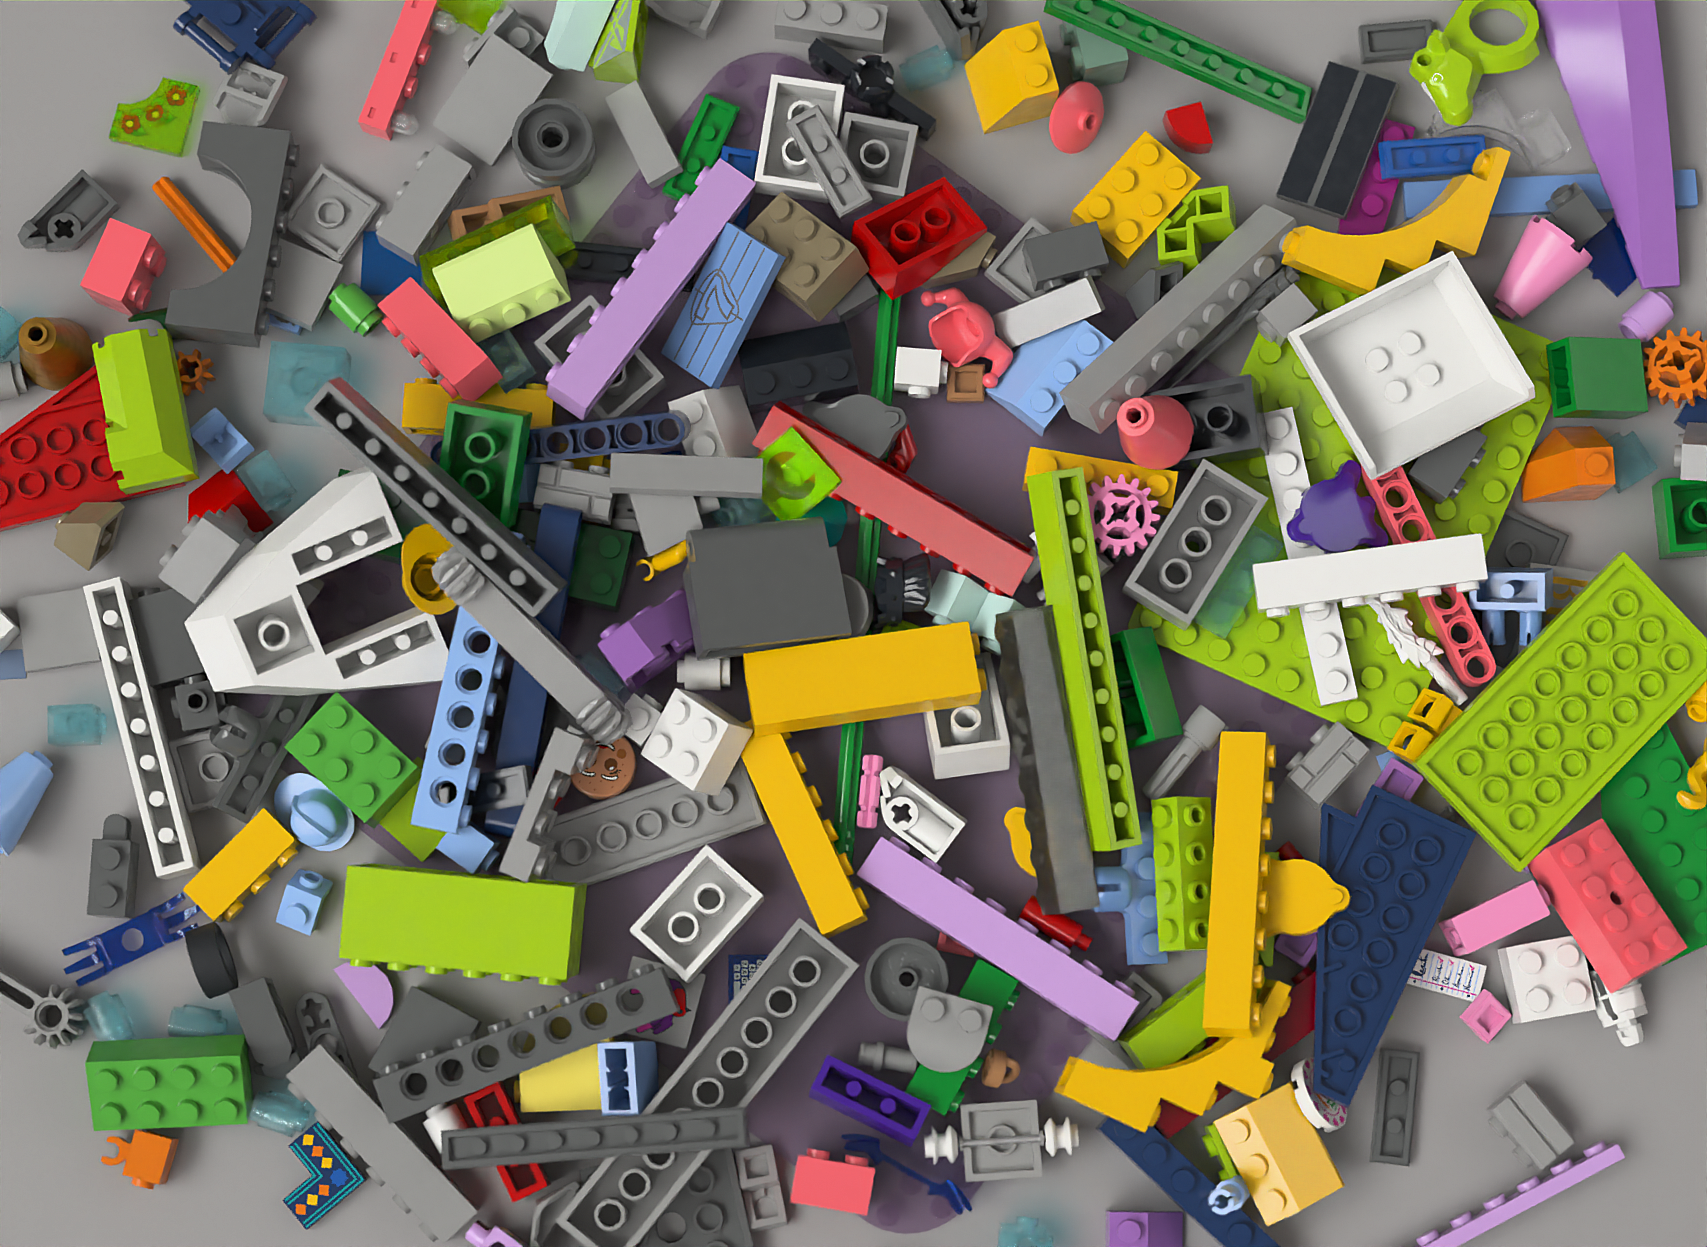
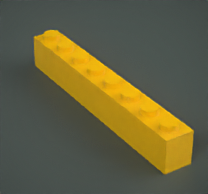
M1221 731L1203 1011V1029L1209 1037L1254 1038L1255 1026L1260 1027L1262 1022L1261 1003H1256L1257 989H1263L1264 967L1263 965H1258L1259 951H1265L1266 929L1260 928L1261 914H1267L1268 892L1262 890L1263 877H1269L1270 854H1265V840L1272 839V818L1267 817V804L1274 803V781H1269V768L1276 767V745L1270 744L1266 732Z

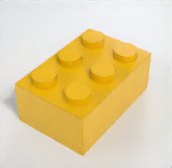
M1145 130L1074 208L1070 223L1074 226H1079L1097 221L1106 254L1125 269L1157 234V227L1166 217L1170 219L1183 205L1182 200L1190 191L1197 190L1201 178Z

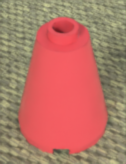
M1164 395L1133 398L1124 402L1118 410L1117 423L1121 446L1127 457L1135 464L1148 469L1163 470L1176 465L1187 455L1192 435H1194V425L1190 413L1177 400Z

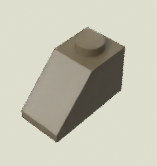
M987 231L921 286L929 289L976 277L982 267L988 269L998 253V250L994 248L996 236Z
M83 502L73 512L66 511L55 525L57 534L54 546L87 571H90L112 551L125 506L119 502Z

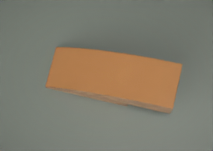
M560 186L493 198L485 205L453 210L447 219L456 254L458 255L475 250L532 223L540 233L568 223L570 218Z

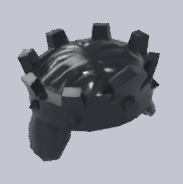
M921 553L904 561L902 558L894 556L891 558L877 556L878 569L874 591L879 615H877V620L871 623L870 631L886 625L896 627L902 624L904 612L923 611L928 606L931 594V569L928 554Z

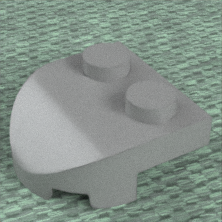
M919 986L907 1025V1041L911 1052L922 1065L934 1071L954 1072L967 1067L978 1057L982 1050L994 1007Z

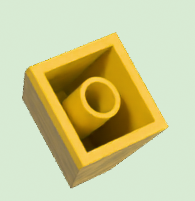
M1039 20L1002 30L964 64L984 134L1046 118L1051 115L1053 105L1058 98L1059 87Z

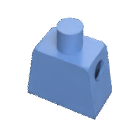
M598 1042L602 1116L640 1115L659 1093V1064L655 1042Z

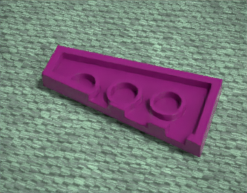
M1389 119L1385 120L1347 219L1338 218L1337 234L1371 235L1383 232L1399 179L1382 180L1378 143L1382 141L1412 139L1415 131L1414 127Z

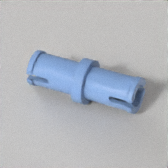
M1238 1175L1232 1179L1222 1181L1216 1190L1211 1193L1209 1204H1216L1212 1208L1217 1214H1227L1230 1211L1237 1210L1245 1203L1246 1199L1250 1196V1192L1242 1176Z

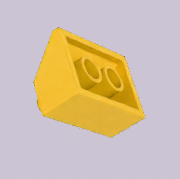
M1292 1081L1261 1095L1259 1100L1253 1099L1226 1112L1213 1121L1267 1226L1303 1210L1345 1186L1316 1127L1309 1122L1299 1107L1295 1098L1294 1090L1296 1089Z

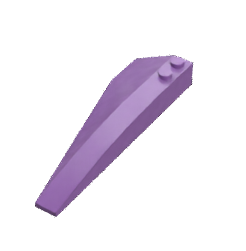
M1534 0L1540 28L1543 27L1548 40L1547 47L1551 57L1555 58L1561 74V83L1571 99L1573 114L1591 160L1597 166L1605 194L1607 193L1614 210L1613 217L1617 227H1620L1626 241L1625 248L1641 289L1679 287L1680 273L1670 134L1655 0Z

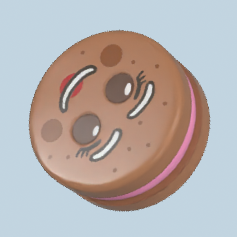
M624 736L609 745H603L596 741L595 746L599 747V752L591 768L586 767L584 772L568 775L571 776L572 784L582 794L593 799L606 800L622 794L632 784L637 771V758L631 744Z

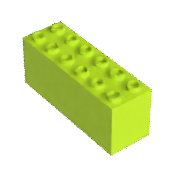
M367 862L347 865L339 958L350 959V965L357 967H373V964L388 962L387 969L410 971V968H418L419 965L425 966V973L445 975L448 972H455L456 969L463 970L464 977L486 978V975L501 973L500 980L523 982L524 979H530V976L539 977V984L560 986L562 983H567L569 978L579 974L587 883L546 879L524 882L512 876L483 873L472 874L462 871Z

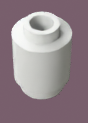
M685 653L684 660H677V683H684L685 690H721V687H730V657L697 661L696 653Z
M445 1102L425 1112L429 1119L425 1120L423 1125L440 1155L442 1154L441 1131L469 1128L456 1104L448 1106Z

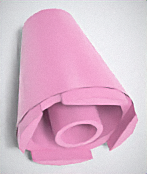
M1534 214L1529 220L1493 297L1498 301L1495 308L1511 320L1515 316L1523 319L1586 268L1593 260V257L1584 248L1579 253L1574 249L1575 240L1546 219L1541 218L1540 220Z

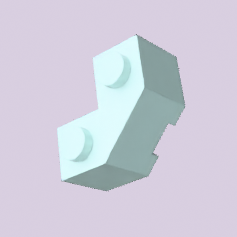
M941 569L931 589L930 602L924 609L934 616L932 623L936 626L968 621L970 633H977L978 639L981 641L980 646L996 655H1001L1002 651L1018 655L1037 616L1016 600L991 593L967 576Z

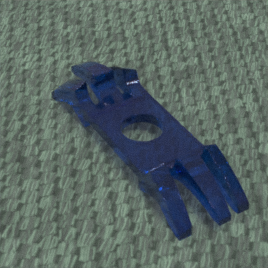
M181 892L165 903L115 928L62 949L64 956H70L94 947L97 949V951L64 968L65 974L69 975L103 963V967L76 980L78 987H81L165 945L185 938V933L188 930L199 927L198 923L189 925L172 934L169 933V929H174L201 911L200 907L195 905L163 919L161 914L169 912L186 899L184 893ZM130 929L139 930L144 938L142 946L136 951H129L122 944L124 933Z
M843 1134L841 1136L844 1140H850L843 1149L847 1151H863L871 1157L875 1165H879L883 1161L927 1186V1195L943 1196L958 1215H962L964 1207L971 1212L972 1207L967 1197L950 1179H947L942 1184H937L892 1159L880 1150L879 1138L863 1134Z

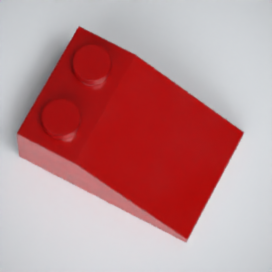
M942 177L854 221L850 243L859 250L870 269L868 272L890 299L894 300L923 285L984 235L988 227L948 180Z

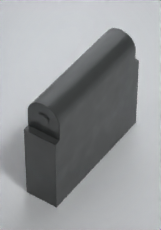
M821 516L696 529L686 532L688 564L683 572V579L697 661L742 656L744 653L848 639L852 634L837 547H829L825 523Z

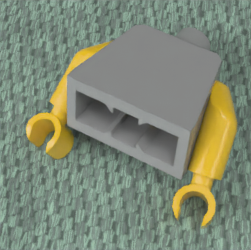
M628 494L647 554L646 557L636 562V567L644 563L651 570L650 575L642 579L649 581L658 576L661 571H665L685 560L687 557L686 532L688 530L703 529L700 515L720 509L717 497Z

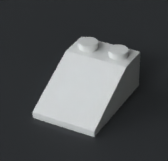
M990 652L980 653V655L975 656L977 669H984L987 687L986 691H981L979 704L923 712L935 780L1009 769L1010 742Z

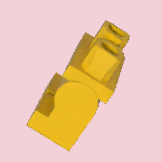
M1423 688L1407 714L1409 718L1422 727L1403 721L1388 745L1387 750L1411 764L1462 713V710L1453 705L1454 702L1444 694ZM1434 702L1424 718L1422 716L1424 707L1428 703ZM1410 734H1414L1413 738L1404 750L1403 742L1405 738Z

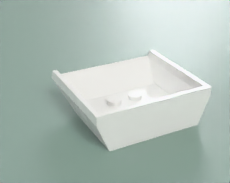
M1453 251L1289 332L1287 336L1370 480L1535 398V387Z

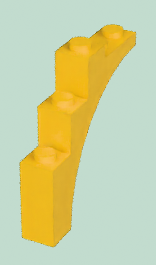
M1266 980L1263 989H1261L1256 998V1003H1261L1262 1022L1260 1027L1255 1026L1254 1038L1221 1037L1210 1047L1185 1060L1156 1068L1126 1070L1103 1067L1069 1056L1054 1092L1142 1132H1146L1148 1126L1152 1127L1157 1121L1161 1106L1158 1105L1160 1098L1191 1113L1203 1116L1204 1111L1210 1110L1215 1102L1217 1089L1214 1088L1217 1082L1245 1096L1259 1100L1261 1094H1266L1274 1077V1074L1271 1073L1274 1064L1262 1059L1261 1056L1263 1052L1269 1051L1274 1042L1275 1032L1273 1028L1278 1017H1283L1290 1005L1291 997L1288 994L1291 987L1277 980Z

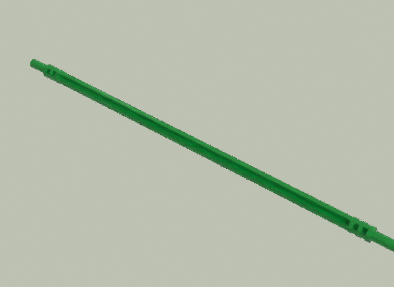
M880 288L871 397L878 399L887 406H892L901 296L891 300L885 291ZM860 515L855 578L862 582L866 588L870 589L874 595L873 622L876 597L874 587L878 569L876 560L880 550L882 520L877 517L874 520H870ZM868 629L866 636L872 635L873 631ZM865 721L842 724L833 825L839 839L833 841L839 855L845 852L851 866H853Z

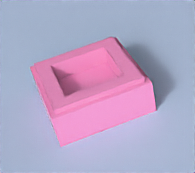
M1483 989L1462 1013L1460 1018L1482 1041L1489 1044L1512 1017V1014L1492 993Z

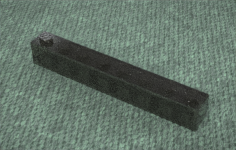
M1052 605L995 614L994 634L1000 644L1002 656L1000 671L1002 678L1006 682L1008 694L1006 709L1013 725L1012 747L1018 757L1020 769L1018 785L1024 795L1026 807L1024 822L1027 830L1030 832L1032 845L1030 860L1033 868L1036 870L1038 883L1036 898L1038 904L1042 908L1043 915L1064 914L1100 907Z

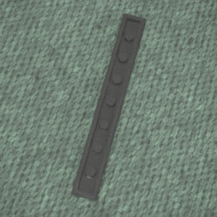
M747 1107L441 1131L442 1170L750 1147Z

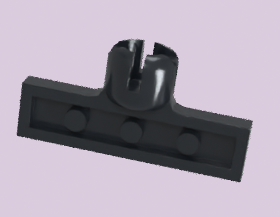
M818 38L809 47L808 60L811 62V68L825 78H828L830 75L841 82V85H845V92L850 96L866 103H871L870 108L875 113L886 119L890 116L898 122L917 125L918 137L920 136L926 141L935 132L936 119L895 91L894 70L889 61L882 62V57L879 55H866L860 57L856 65Z

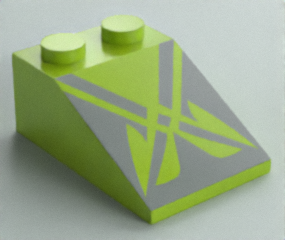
M615 0L598 38L597 46L594 47L588 61V67H593L596 80L630 84L637 80L639 83L649 20L646 0Z

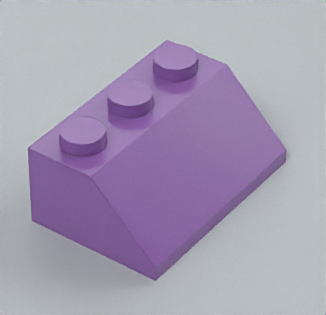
M1106 1211V1247H1183V1212Z

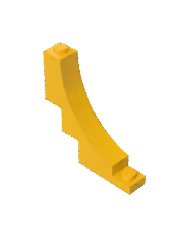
M1500 147L1482 150V153L1476 157L1473 163L1472 172L1474 176L1466 174L1453 177L1443 192L1428 207L1401 225L1384 232L1371 235H1342L1326 232L1308 225L1293 228L1283 242L1282 251L1285 253L1281 263L1357 295H1363L1375 290L1383 266L1405 275L1429 263L1433 248L1445 253L1453 251L1457 258L1475 256L1511 152Z

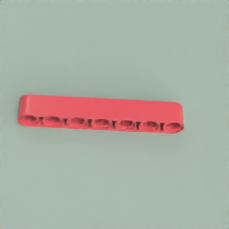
M1360 463L1361 478L1370 497L1375 501L1377 512L1393 545L1436 540L1402 466L1370 480ZM1386 492H1398L1403 498V506L1396 508L1389 505L1386 501ZM1409 524L1416 527L1419 532V540L1413 542L1405 539L1402 534V526ZM1456 586L1441 588V592L1448 594L1451 598V608L1447 610L1441 609L1436 605L1435 596L1419 598L1460 683L1466 687L1474 688L1490 680L1495 673V660L1463 593L1457 592ZM1452 626H1461L1466 630L1468 635L1466 643L1461 644L1453 640L1451 637ZM1469 660H1477L1483 665L1484 674L1481 678H1475L1470 675L1467 669Z

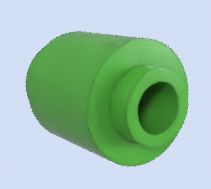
M355 282L348 286L345 283L340 284L329 296V299L332 301L329 309L353 333L359 332L365 337L384 318L379 312L380 308Z

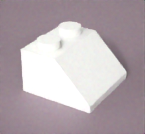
M739 385L720 387L719 389H705L668 402L669 410H679L685 413L690 420L691 431L688 437L681 442L686 456L756 458L759 456V448L752 445L757 432ZM673 420V422H674V424H675V427H676V430H677L678 435H679V433H680L679 424H678L675 420Z

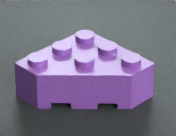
M684 588L679 589L668 597L665 602L654 608L652 605L645 607L633 619L627 621L622 626L618 622L614 623L600 634L602 641L597 646L604 659L631 694L683 657L685 653L695 648Z

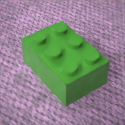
M337 691L284 746L364 823L373 829L417 783L422 774V770Z

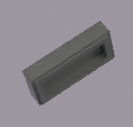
M1432 19L1359 25L1357 30L1361 64L1412 60L1415 52L1427 46V40L1433 31Z

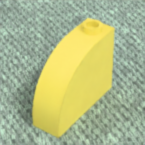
M595 992L584 993L582 995L583 997H585ZM559 1003L558 1005L554 1006V1007L551 1008V1009H554V1008H557V1007L561 1006V1003ZM591 1003L589 1005L587 1013L590 1020L595 1023L605 1022L607 1019L605 1006L601 1003ZM555 1017L552 1022V1030L559 1037H567L571 1033V1024L564 1017ZM529 1033L524 1043V1051H531L535 1047V1038L531 1033ZM615 1036L601 1042H615ZM597 1043L519 1073L520 1080H515L514 1099L515 1103H521V1112L602 1109Z

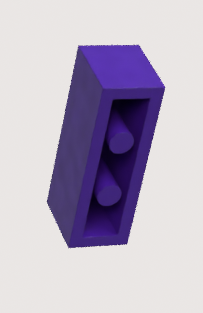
M827 1055L808 1096L909 1147H912L931 1108V1105L830 1055Z

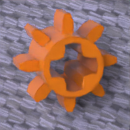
M194 349L192 355H185L183 352L178 351L179 359L177 360L181 384L183 383V393L185 396H189L191 390H199L202 394H205L204 386L207 382L216 380L207 370L214 363L210 358L200 361L201 352L198 349ZM191 366L195 368L196 374L192 379L188 377L189 373L187 370Z

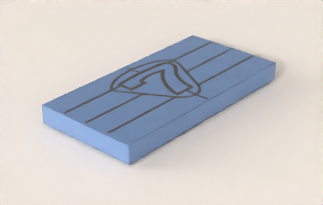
M727 222L661 354L709 387L719 389L786 257L737 225Z

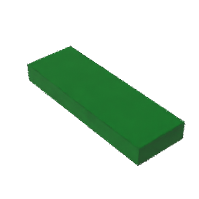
M706 93L677 157L684 171L666 181L662 195L679 201L685 193H688L690 196L698 187L695 181L701 171L707 165L712 168L718 161L722 148L725 146L740 113V107Z

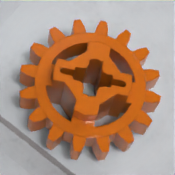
M1686 328L1681 329L1679 336H1674L1673 332L1669 329L1666 333L1667 339L1662 341L1655 336L1653 338L1655 348L1645 347L1643 350L1645 358L1648 359L1644 360L1643 363L1645 385H1648L1647 391L1650 397L1659 394L1658 398L1662 405H1665L1669 399H1673L1675 408H1680L1682 400H1688L1692 407L1695 406L1694 397L1700 395L1702 398L1707 399V340L1703 342V336L1699 330L1691 337L1688 336ZM1684 365L1685 369L1678 370L1677 367Z

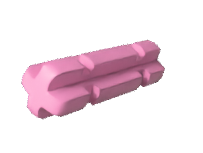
M869 754L863 757L862 771H864V775H861L858 803L861 810L857 813L856 822L857 827L874 829L877 826L878 813L875 812V809L879 807L881 787L879 773H881L883 768V757L879 755Z

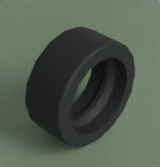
M214 921L188 930L185 933L187 951L195 976L205 996L211 999L238 988V976L234 960L220 926Z

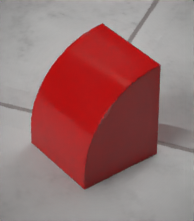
M1201 102L1166 110L1162 122L1168 137L1177 147L1194 154L1210 152L1213 141Z

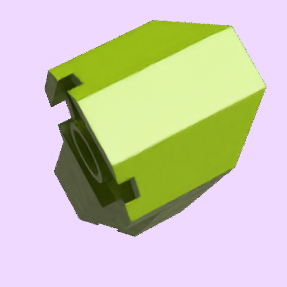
M148 329L130 330L108 335L104 338L105 346L103 347L99 342L92 344L106 423L110 426L105 428L110 461L114 472L122 471L124 479L117 482L120 490L126 495L200 479L171 334L166 329H157L158 336H149Z

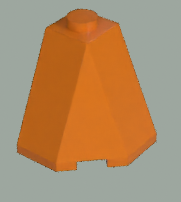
M1592 426L1555 427L1528 457L1521 473L1522 503L1596 500L1616 484L1613 446Z

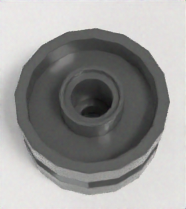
M542 99L530 104L518 116L512 130V146L523 174L533 184L542 188L560 186L561 190H565L579 184L590 173L596 159V143L586 115L575 104L562 99ZM552 143H560L558 147L549 148Z
M913 937L892 939L878 947L868 960L864 975L866 993L873 1006L886 1017L903 1022L910 1019L919 986L947 993L950 982L948 966L941 953L927 941ZM906 971L914 976L913 984L908 987L903 986L899 981L900 975Z

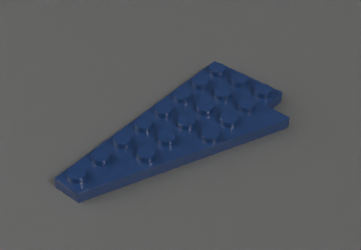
M1373 784L1357 817L1326 803H1323L1320 810L1319 866L1326 871L1336 884L1347 889L1350 895V904L1347 909L1336 913L1317 929L1312 1091L1345 1108L1349 1107L1477 834Z

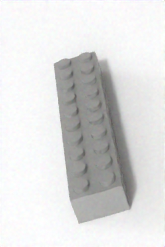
M799 917L641 1115L748 1107L857 971L859 965ZM713 1150L605 1158L555 1222L586 1247H636Z

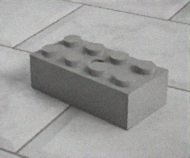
M1203 459L1121 592L1185 631L1268 498ZM1191 541L1196 542L1199 546V552L1190 551L1186 544Z

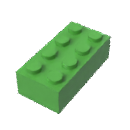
M244 1034L93 1041L85 1061L94 1131L248 1124L254 1098L248 1045Z

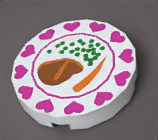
M1308 1057L1296 1063L1292 1069L1291 1080H1297L1299 1088L1294 1090L1295 1098L1303 1114L1313 1126L1318 1129L1324 1127V1132L1327 1133L1343 1126L1347 1118L1346 1108L1312 1091L1313 1057Z

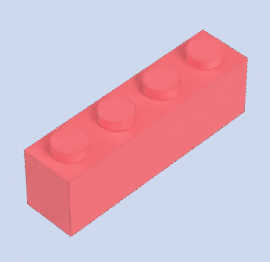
M409 277L377 305L386 316L381 321L395 338L399 335L404 337L400 342L414 358L419 354L423 357L419 362L433 379L438 375L443 378L439 381V384L452 399L459 395L463 400L475 402L503 378L490 358L412 277Z

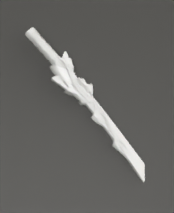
M1380 597L1365 599V604H1369L1378 614L1377 622L1383 624L1387 631L1389 644L1394 645L1403 664L1408 659L1417 668H1420L1422 664L1457 707L1469 698L1459 688L1460 686L1452 679V676L1445 670L1443 665L1437 661L1438 659L1435 655L1442 654L1445 651L1436 646L1435 642L1426 638H1419L1412 631L1413 628L1411 626L1413 622L1407 618V609L1400 607L1391 608L1388 603H1381Z

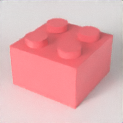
M110 218L80 286L98 304L128 316L139 314L140 310L144 311L150 302L152 291L149 289L154 278H159L164 271L167 258L164 257L166 252L152 234Z
M807 1148L806 1155H798L790 1202L867 1215L875 1172L874 1167L867 1166L868 1158L845 1155V1161L842 1162L829 1159V1151Z

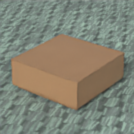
M948 364L947 403H984L983 376L985 375V364H965L960 367H952Z

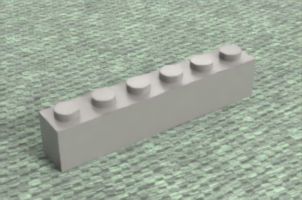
M324 1042L319 1044L286 1075L291 1081L287 1087L292 1094L302 1103L308 1100L317 1109L314 1116L327 1130H331L334 1127L343 1137L340 1141L343 1148L354 1158L360 1155L370 1165L366 1171L380 1186H383L385 1183L389 1185L396 1193L392 1197L395 1203L406 1214L413 1211L421 1219L422 1223L419 1227L431 1241L435 1242L439 1239L445 1244L479 1211L480 1208L442 1170V1167L398 1121L391 1124L388 1123L383 1107L378 1099L354 1076Z

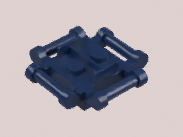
M183 0L190 8L175 20L173 29L182 36L187 35L215 58L220 63L219 67L230 75L247 58L253 59L261 67L271 70L276 65L274 60L306 25L311 26L318 17L299 0ZM293 14H295V16H294V17L286 24V26L276 35V37L267 45V47H266L264 50H262V48H263V47L269 42V40L279 31V29L288 21V19H289ZM203 19L236 48L229 52L201 29L197 23Z

